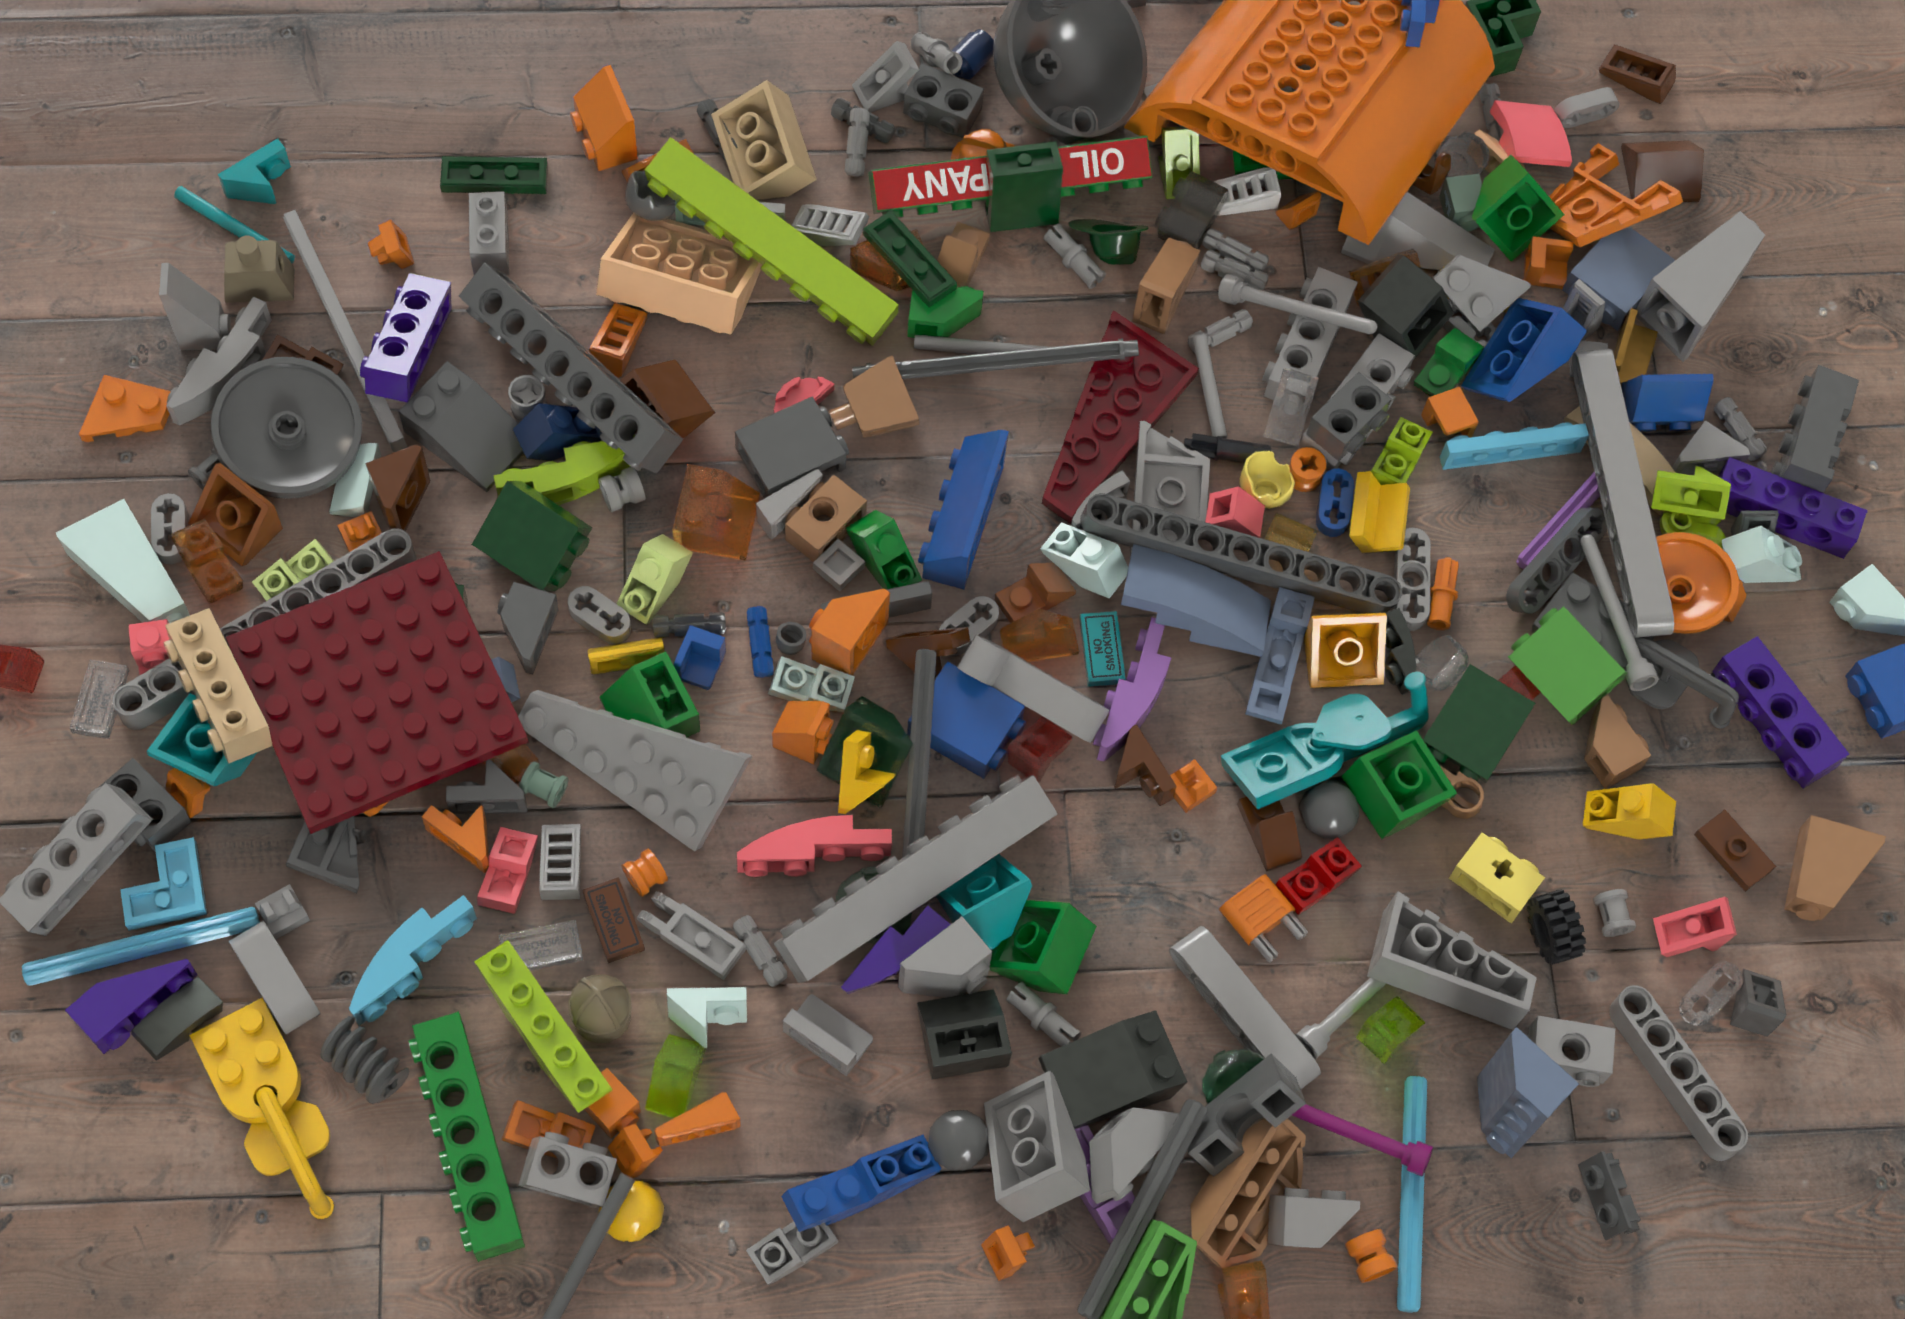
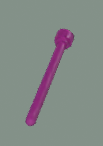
M1307 1104L1291 1115L1401 1160L1402 1165L1407 1166V1171L1421 1177L1424 1175L1432 1155L1433 1146L1417 1141L1416 1144L1408 1142L1406 1145Z

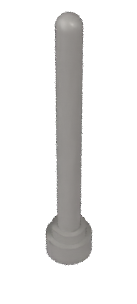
M1227 274L1219 286V300L1225 303L1236 305L1238 302L1249 301L1366 334H1373L1377 330V324L1373 320L1251 288L1247 282H1244L1242 277Z
M1586 534L1581 538L1580 543L1627 659V674L1625 678L1630 690H1646L1658 682V675L1654 665L1648 663L1647 659L1642 658L1597 543L1592 535Z
M1369 978L1320 1024L1306 1025L1295 1036L1313 1058L1317 1059L1328 1048L1329 1036L1387 983Z

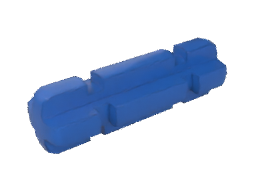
M763 606L747 609L753 671L755 677L758 678L770 677L774 673L769 626L767 625V609Z

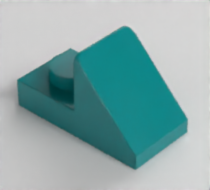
M277 138L218 174L223 192L229 199L275 204L277 203L275 195L268 181L280 177L291 166L286 149Z

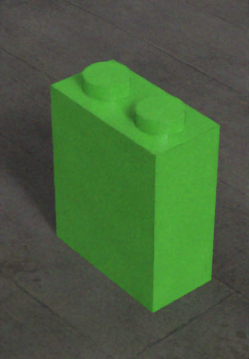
M1563 606L1559 611L1553 608L1547 612L1538 622L1541 627L1531 636L1528 633L1521 636L1511 646L1514 652L1508 658L1567 721L1574 725L1600 702L1603 697L1625 679L1627 672Z

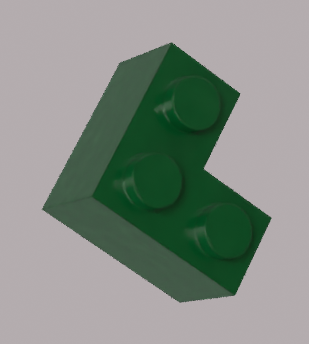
M1536 0L1466 1L1465 6L1480 24L1492 50L1495 69L1489 77L1515 71L1524 48L1520 39L1533 35L1541 14Z

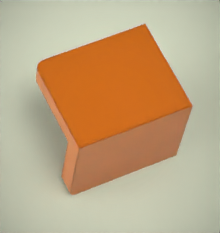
M1533 236L1525 253L1524 280L1533 286L1563 289L1567 280V262L1573 251V242Z
M1460 386L1429 397L1421 414L1427 426L1438 423L1446 436L1461 432L1462 435L1471 438L1479 423Z

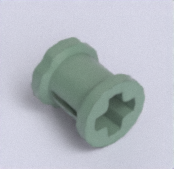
M533 761L526 769L519 787L524 791V794L529 792L548 801V806L555 808L563 797L569 780L564 775L557 777L540 769V764Z

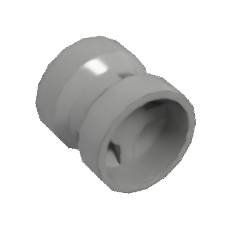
M522 375L516 377L511 382L508 388L511 411L519 422L538 403L547 404L543 383L536 377Z
M632 467L623 469L618 476L607 475L598 479L603 498L611 513L622 509L626 503L632 502L636 504L646 500L638 473Z

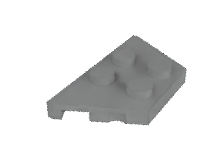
M1140 421L1134 502L1205 522L1210 459L1196 450L1187 449L1182 442L1172 436L1168 438L1151 428V424L1148 422ZM1132 519V529L1136 531L1143 530L1142 525ZM1168 529L1162 530L1163 535L1168 540H1178L1177 535L1173 531ZM1130 547V557H1131V553H1132V548H1133V547Z

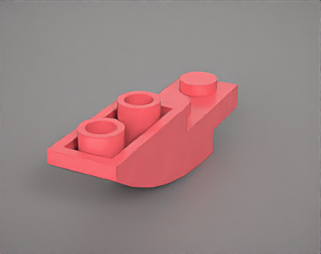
M853 815L828 816L791 824L766 834L738 851L737 871L738 873H745L750 877H763L768 875V872H784L787 876L798 877L806 875L807 872H815V857H822L823 860L830 862L842 861L845 857H861L865 861H879L884 856H891L892 829H853Z

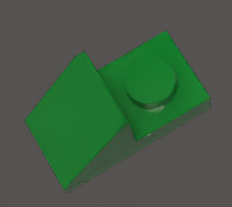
M1457 328L1452 329L1437 343L1434 355L1414 380V386L1429 396L1454 389L1483 351L1484 346Z

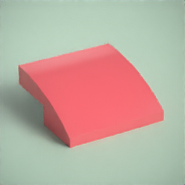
M1494 101L1489 112L1504 130L1498 143L1508 156L1512 155L1519 163L1570 167L1572 156L1563 125L1551 106Z

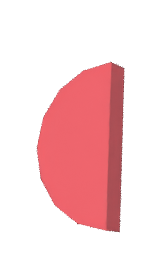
M819 376L817 379H801L796 377L784 384L777 393L774 413L812 396L817 405H819L834 391L835 384Z

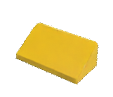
M661 637L590 648L588 649L591 674L630 669L636 664L663 653V640Z

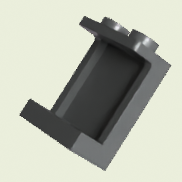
M813 396L735 431V448L764 499L815 469H819L821 472L834 465L839 472L846 469V455L849 454L847 444L841 435L836 436L830 427L832 426V421L828 411L824 406L819 408Z

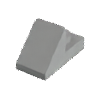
M896 41L852 84V87L863 108L871 113L904 101V93L908 88L906 82L919 71V68L906 44Z

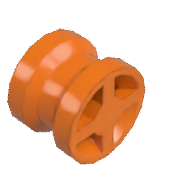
M1304 447L1294 452L1289 465L1290 472L1295 481L1294 489L1300 492H1310L1319 487L1326 470V459L1319 450ZM1303 465H1309L1307 468H1302Z
M649 848L640 853L639 859L634 862L627 861L621 865L626 878L640 897L647 895L650 887L653 885H662L668 881L664 868Z

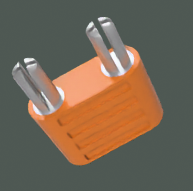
M1266 874L1257 878L1219 908V911L1248 946L1254 944L1268 962L1276 959L1278 952L1264 935L1283 922L1297 940L1302 939L1308 933L1294 916L1295 908Z

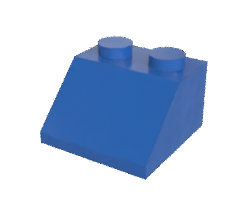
M1713 374L1640 375L1621 383L1629 422L1640 432L1656 431V425H1669V431L1691 430V425L1704 419L1713 385Z

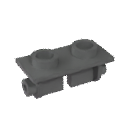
M1602 1151L1581 1162L1578 1166L1604 1239L1609 1240L1623 1232L1624 1234H1630L1640 1230L1638 1222L1641 1219L1636 1212L1631 1195L1621 1196L1619 1190L1627 1187L1619 1165V1159H1614L1612 1153L1605 1154V1151Z

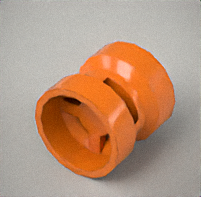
M1382 1229L1364 1233L1345 1243L1349 1256L1355 1258L1357 1262L1356 1272L1361 1283L1380 1278L1398 1268L1394 1256L1388 1254L1385 1248L1387 1240Z

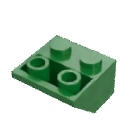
M666 651L632 666L599 697L605 711L612 712L613 716L626 720L635 719L684 734L686 738L700 732L699 713Z

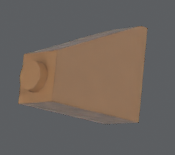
M1168 237L1139 284L1133 322L1165 334L1196 271L1201 250L1194 248L1187 242L1176 241Z
M1811 815L1799 829L1784 910L1794 912L1796 916L1804 920H1822L1836 906L1885 843L1886 836Z

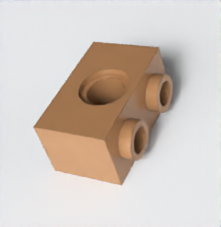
M833 475L826 483L820 482L815 486L809 495V500L801 508L797 506L788 514L785 519V540L814 562L837 539L843 541L848 536L846 527L866 516L867 500ZM819 515H827L831 517V519L828 521H819L816 519V517Z

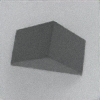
M1743 969L1730 1025L1768 1037L1784 1021L1787 1015L1781 981Z

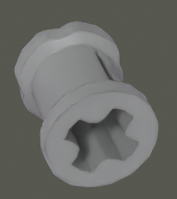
M1624 889L1609 890L1593 898L1595 906L1600 908L1604 923L1602 933L1605 937L1624 935L1636 929L1635 921L1631 920L1625 901L1628 898V894Z

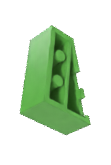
M1151 1219L1100 1319H1182L1186 1294H1189L1197 1241L1162 1221Z

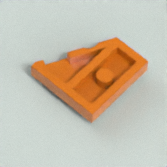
M104 375L79 432L81 440L92 442L94 441V436L115 433L116 437L132 435L138 431L152 432L163 430L170 415L166 405L171 391Z

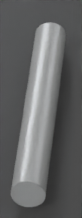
M1198 335L1192 339L1212 436L1227 438L1206 335Z

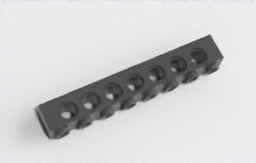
M485 262L459 295L469 306L466 309L467 313L480 323L486 322L491 327L488 332L495 339L503 344L508 342L512 346L510 353L516 359L526 365L530 363L534 367L532 374L548 386L552 384L557 389L554 394L558 399L570 407L572 405L580 410L577 416L592 428L597 426L602 431L599 437L610 447L616 450L620 448L625 453L623 460L637 471L645 468L657 474L683 441V438L504 272ZM638 429L636 436L633 438L635 431Z

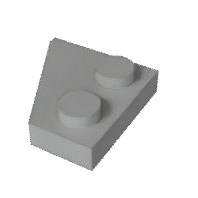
M1457 255L1432 278L1443 287L1446 296L1479 332L1531 287V284L1525 280L1462 255Z

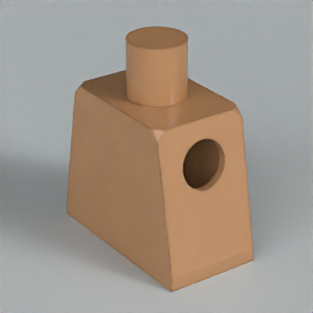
M893 356L885 358L843 386V390L848 403L829 410L837 430L857 423L863 438L906 429L920 424L918 414Z

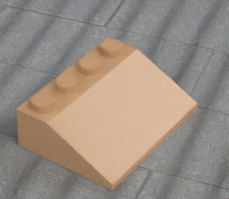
M633 212L601 258L596 295L609 298L616 303H626L640 307L646 312L670 316L683 323H693L707 327L717 333L731 335L742 318L762 264L752 257L749 260L741 257L732 248L734 244L724 236L718 239L707 230L671 219L650 221L637 216Z

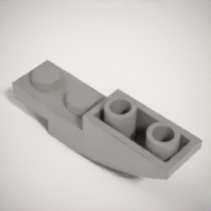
M253 297L247 307H243L238 312L233 329L228 336L222 337L217 347V353L203 348L199 356L190 361L186 369V376L178 387H174L167 398L166 406L173 423L182 425L212 409L220 391L236 373L263 359L266 351L261 336L272 321L266 302Z

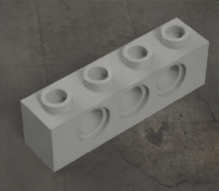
M1318 267L1313 279L1306 278L1299 297L1304 299L1303 302L1346 313L1358 282ZM1291 313L1287 325L1292 326L1288 335L1285 333L1281 334L1274 353L1279 354L1276 363L1269 361L1262 381L1267 383L1264 397L1303 412L1340 326ZM1302 336H1309L1313 338V340L1305 339ZM1290 364H1297L1301 368H1294Z
M1378 334L1331 398L1360 372L1392 398L1388 407L1389 410L1396 397L1392 395L1397 387L1403 390L1414 374L1410 367L1415 355L1383 335ZM1372 378H1379L1384 382H1377ZM1365 406V408L1359 407L1360 409H1363V410H1369V408H1367L1366 406ZM1371 429V430L1365 435L1366 439L1369 437V435L1371 434V432L1373 431V429ZM1307 430L1304 432L1298 448L1310 447L1319 450L1326 459V469L1328 471L1337 469L1341 463L1347 466L1355 455L1348 452L1338 461L1307 436Z
M105 783L103 786L93 790L88 795L84 807L60 826L59 834L51 843L43 846L34 854L29 867L22 874L15 876L9 881L5 888L6 892L0 897V904L28 932L47 936L153 819L123 789ZM101 820H104V829L100 835L96 836V826ZM76 849L77 859L70 865L69 856ZM49 878L50 888L48 892L43 895V884Z

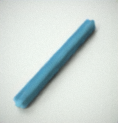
M248 907L27 962L22 965V975L26 984L32 986L240 934L260 923L255 907Z
M1409 1076L1404 1083L1402 1143L1406 1145L1408 1142L1416 1144L1417 1141L1426 1144L1427 1080L1424 1077ZM1402 1165L1397 1308L1399 1311L1413 1313L1417 1312L1421 1305L1425 1173L1422 1177L1407 1171V1166Z

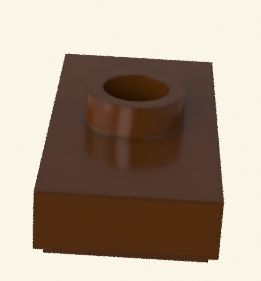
M1725 809L1694 834L1745 892L1777 867Z

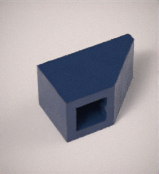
M538 403L513 428L526 458L554 461L564 457L563 448L572 447L576 443L602 441L599 437L602 432L597 426L592 428L584 423L577 416V413L580 411L577 407Z

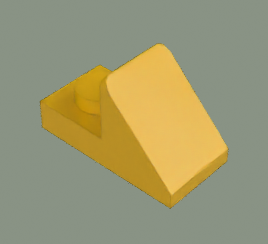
M856 730L843 742L838 813H848L896 776L894 773L869 769L874 759V747L870 746L871 732Z

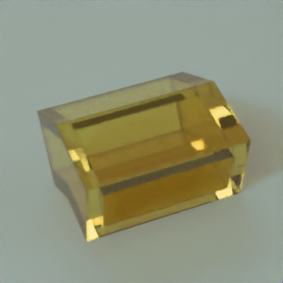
M1276 513L1264 539L1310 552L1319 531Z

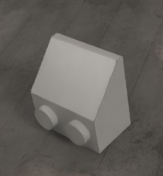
M960 917L900 963L898 988L903 993L945 998L963 995L966 992L970 995L979 991L987 983L986 977L990 970L992 951L967 921Z

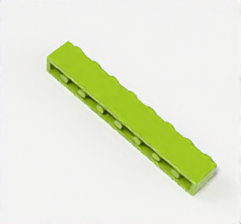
M670 137L646 167L645 174L649 181L647 185L654 193L662 198L668 195L678 202L675 206L684 215L691 219L697 216L706 223L704 228L714 237L721 239L724 236L734 244L732 248L746 260H749L751 257L762 264L761 270L771 279L778 281L781 278L791 286L789 290L797 298L804 302L809 299L818 305L819 308L817 310L824 318L832 323L838 320L848 327L846 330L847 334L857 342L863 344L864 341H867L873 346L898 314V303Z

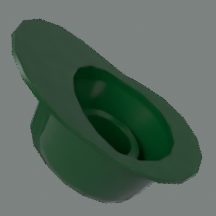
M1077 219L1068 222L1069 227L1089 233L1095 255L1103 262L1111 265L1135 263L1140 245L1141 231L1149 229L1148 226L1124 225L1096 219Z

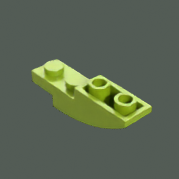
M604 441L594 443L579 442L572 447L563 448L565 462L549 461L540 464L538 467L523 470L512 468L505 470L502 474L493 476L498 496L507 481H522L557 505H561L599 489V478L607 475L618 476L623 469L629 468L630 465L623 460L625 453L620 448L616 450Z

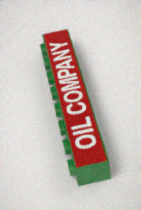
M1147 136L1058 147L1063 166L1061 198L1075 196V189L1088 188L1089 194L1109 191V185L1122 183L1123 190L1143 187L1144 180L1152 178ZM986 156L874 169L868 172L873 214L882 213L884 215L891 210L898 218L904 217L903 211L917 209L918 215L938 213V206L951 205L952 211L973 208L972 202L986 200V207H989L990 173Z

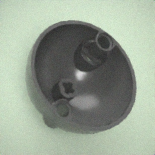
M1010 0L999 19L993 43L996 77L1008 102L1028 123L1039 130L1054 135L1063 144H1071L1085 138L1110 133L1123 125L1134 113L1145 89L1147 52L1139 22L1126 0Z

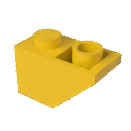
M1654 783L1587 791L1583 827L1638 840L1673 836L1676 801Z

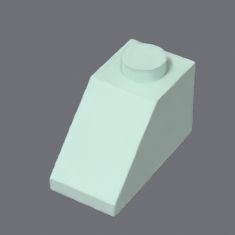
M1873 564L1841 586L1829 602L1834 607L1836 614L1842 620L1847 621L1854 629L1905 636V598Z

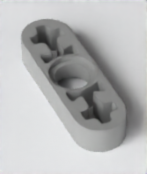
M1408 528L1405 530L1404 547L1402 550L1395 551L1394 578L1400 583L1402 588V596L1400 601L1394 606V609L1400 608L1410 631L1422 628L1430 613L1431 543L1429 536L1418 528ZM1408 541H1415V547H1418L1414 560L1409 561L1411 548L1407 543ZM1406 572H1415L1421 577L1422 584L1416 587L1409 586L1404 582L1402 575ZM1410 598H1415L1414 612L1418 613L1416 618H1410L1409 612L1406 611Z

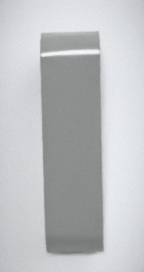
M975 635L957 667L964 673L998 689L1089 743L1093 741L1110 711L1108 708L1012 652L978 635Z

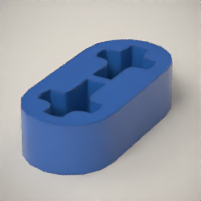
M1340 468L1327 471L1319 488L1316 526L1322 534L1329 537H1338L1347 530L1352 513L1354 479L1350 473ZM1333 481L1340 482V488L1342 489L1339 497H1333ZM1332 508L1337 509V524L1330 523L1329 514Z

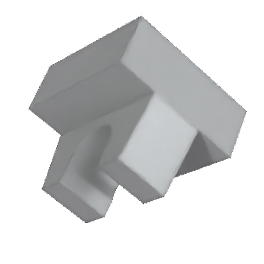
M290 884L255 903L275 940L310 921Z

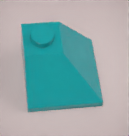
M997 854L936 895L952 923L963 917L989 949L992 950L1001 941L1012 936L1032 888V883L1026 875L1008 860Z

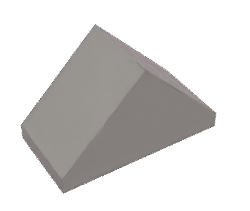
M1705 420L1681 452L1672 468L1676 473L1694 475L1695 467L1699 466L1713 474L1721 472L1729 457L1745 463L1750 456L1749 448Z

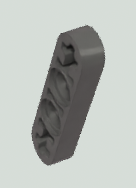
M1585 507L1578 509L1510 584L1506 600L1512 611L1531 614L1539 610L1586 557L1580 543L1581 538L1589 534L1594 537L1596 543L1603 538L1607 532L1604 512L1601 509ZM1570 539L1573 549L1570 556L1566 557L1564 544L1566 540ZM1548 563L1551 567V575L1548 581L1545 582L1542 577V570L1544 565Z

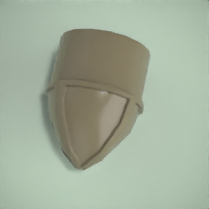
M606 974L591 975L582 978L572 989L568 1000L569 1015L578 1033L586 1040L597 1044L610 1043L620 1038L628 1029L631 1021V995L628 988L619 979Z

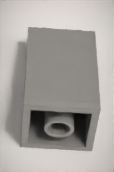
M1741 211L1651 279L1636 309L1638 310L1636 317L1647 328L1658 331L1657 338L1684 362L1688 359L1742 277L1765 234L1753 220L1748 219Z

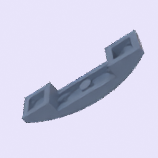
M1279 587L1266 632L1263 655L1259 658L1245 712L1246 715L1282 724L1315 597Z

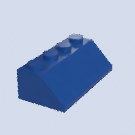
M997 430L964 437L961 450L954 448L949 464V469L954 471L951 480L944 479L939 494V500L943 501L940 512L933 511L928 529L929 532H933L930 543L923 542L918 558V563L923 564L922 578L965 590L1004 468L1009 431Z

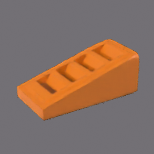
M614 302L591 344L589 352L610 372L620 378L628 365L647 320L648 313ZM616 320H621V321H624V322L633 324V326L631 327V326H628V325H625V324L616 322Z
M722 1092L655 1128L654 1132L659 1147L735 1130L741 1127L740 1117L727 1093Z

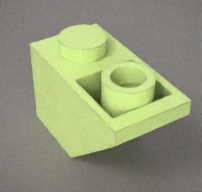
M664 534L644 543L617 605L644 624L650 623L680 583L693 552Z

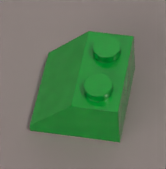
M1510 155L1484 178L1472 219L1512 262L1528 248L1533 236L1540 237L1565 214L1526 169Z
M1417 730L1359 757L1342 775L1343 780L1353 792L1357 802L1381 840L1411 826L1458 794Z
M1026 900L1012 936L1001 941L996 948L991 950L990 971L1018 983L1024 982L1027 987L1039 992L1068 994L1097 926L1070 903Z

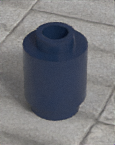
M981 29L969 32L952 49L953 52L958 53L962 57V66L953 75L958 78L971 79L993 57L994 40L987 32Z

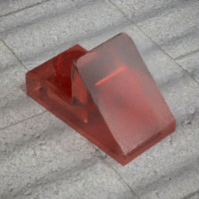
M1042 716L1010 743L1007 748L1008 763L1027 777L1034 775L1039 783L1050 763L1067 749L1073 737Z

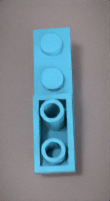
M464 895L433 918L422 907L408 918L379 949L365 970L349 1007L358 1026L362 1025L365 1021L373 1022L387 1010V1005L397 997L404 998L410 995L419 986L418 981L423 978L417 964L420 961L427 962L433 959L441 951V946L452 937L459 938L472 928L473 921L477 917L473 906Z

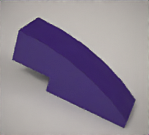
M927 905L903 936L890 926L844 982L841 989L849 994L871 987L900 972V963L951 924Z

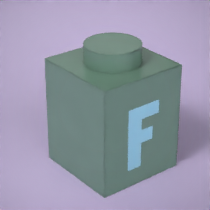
M1480 174L1446 177L1439 195L1444 216L1466 231H1472L1480 227L1472 219L1482 187Z

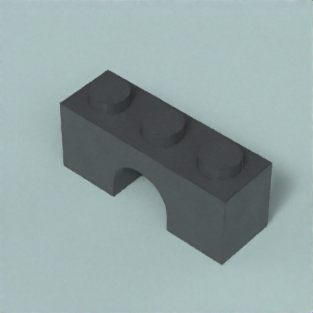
M1271 1053L1205 1106L1207 1114L1188 1148V1153L1213 1177L1244 1153L1242 1138L1246 1130L1255 1121L1265 1118L1276 1128L1306 1104L1297 1078Z

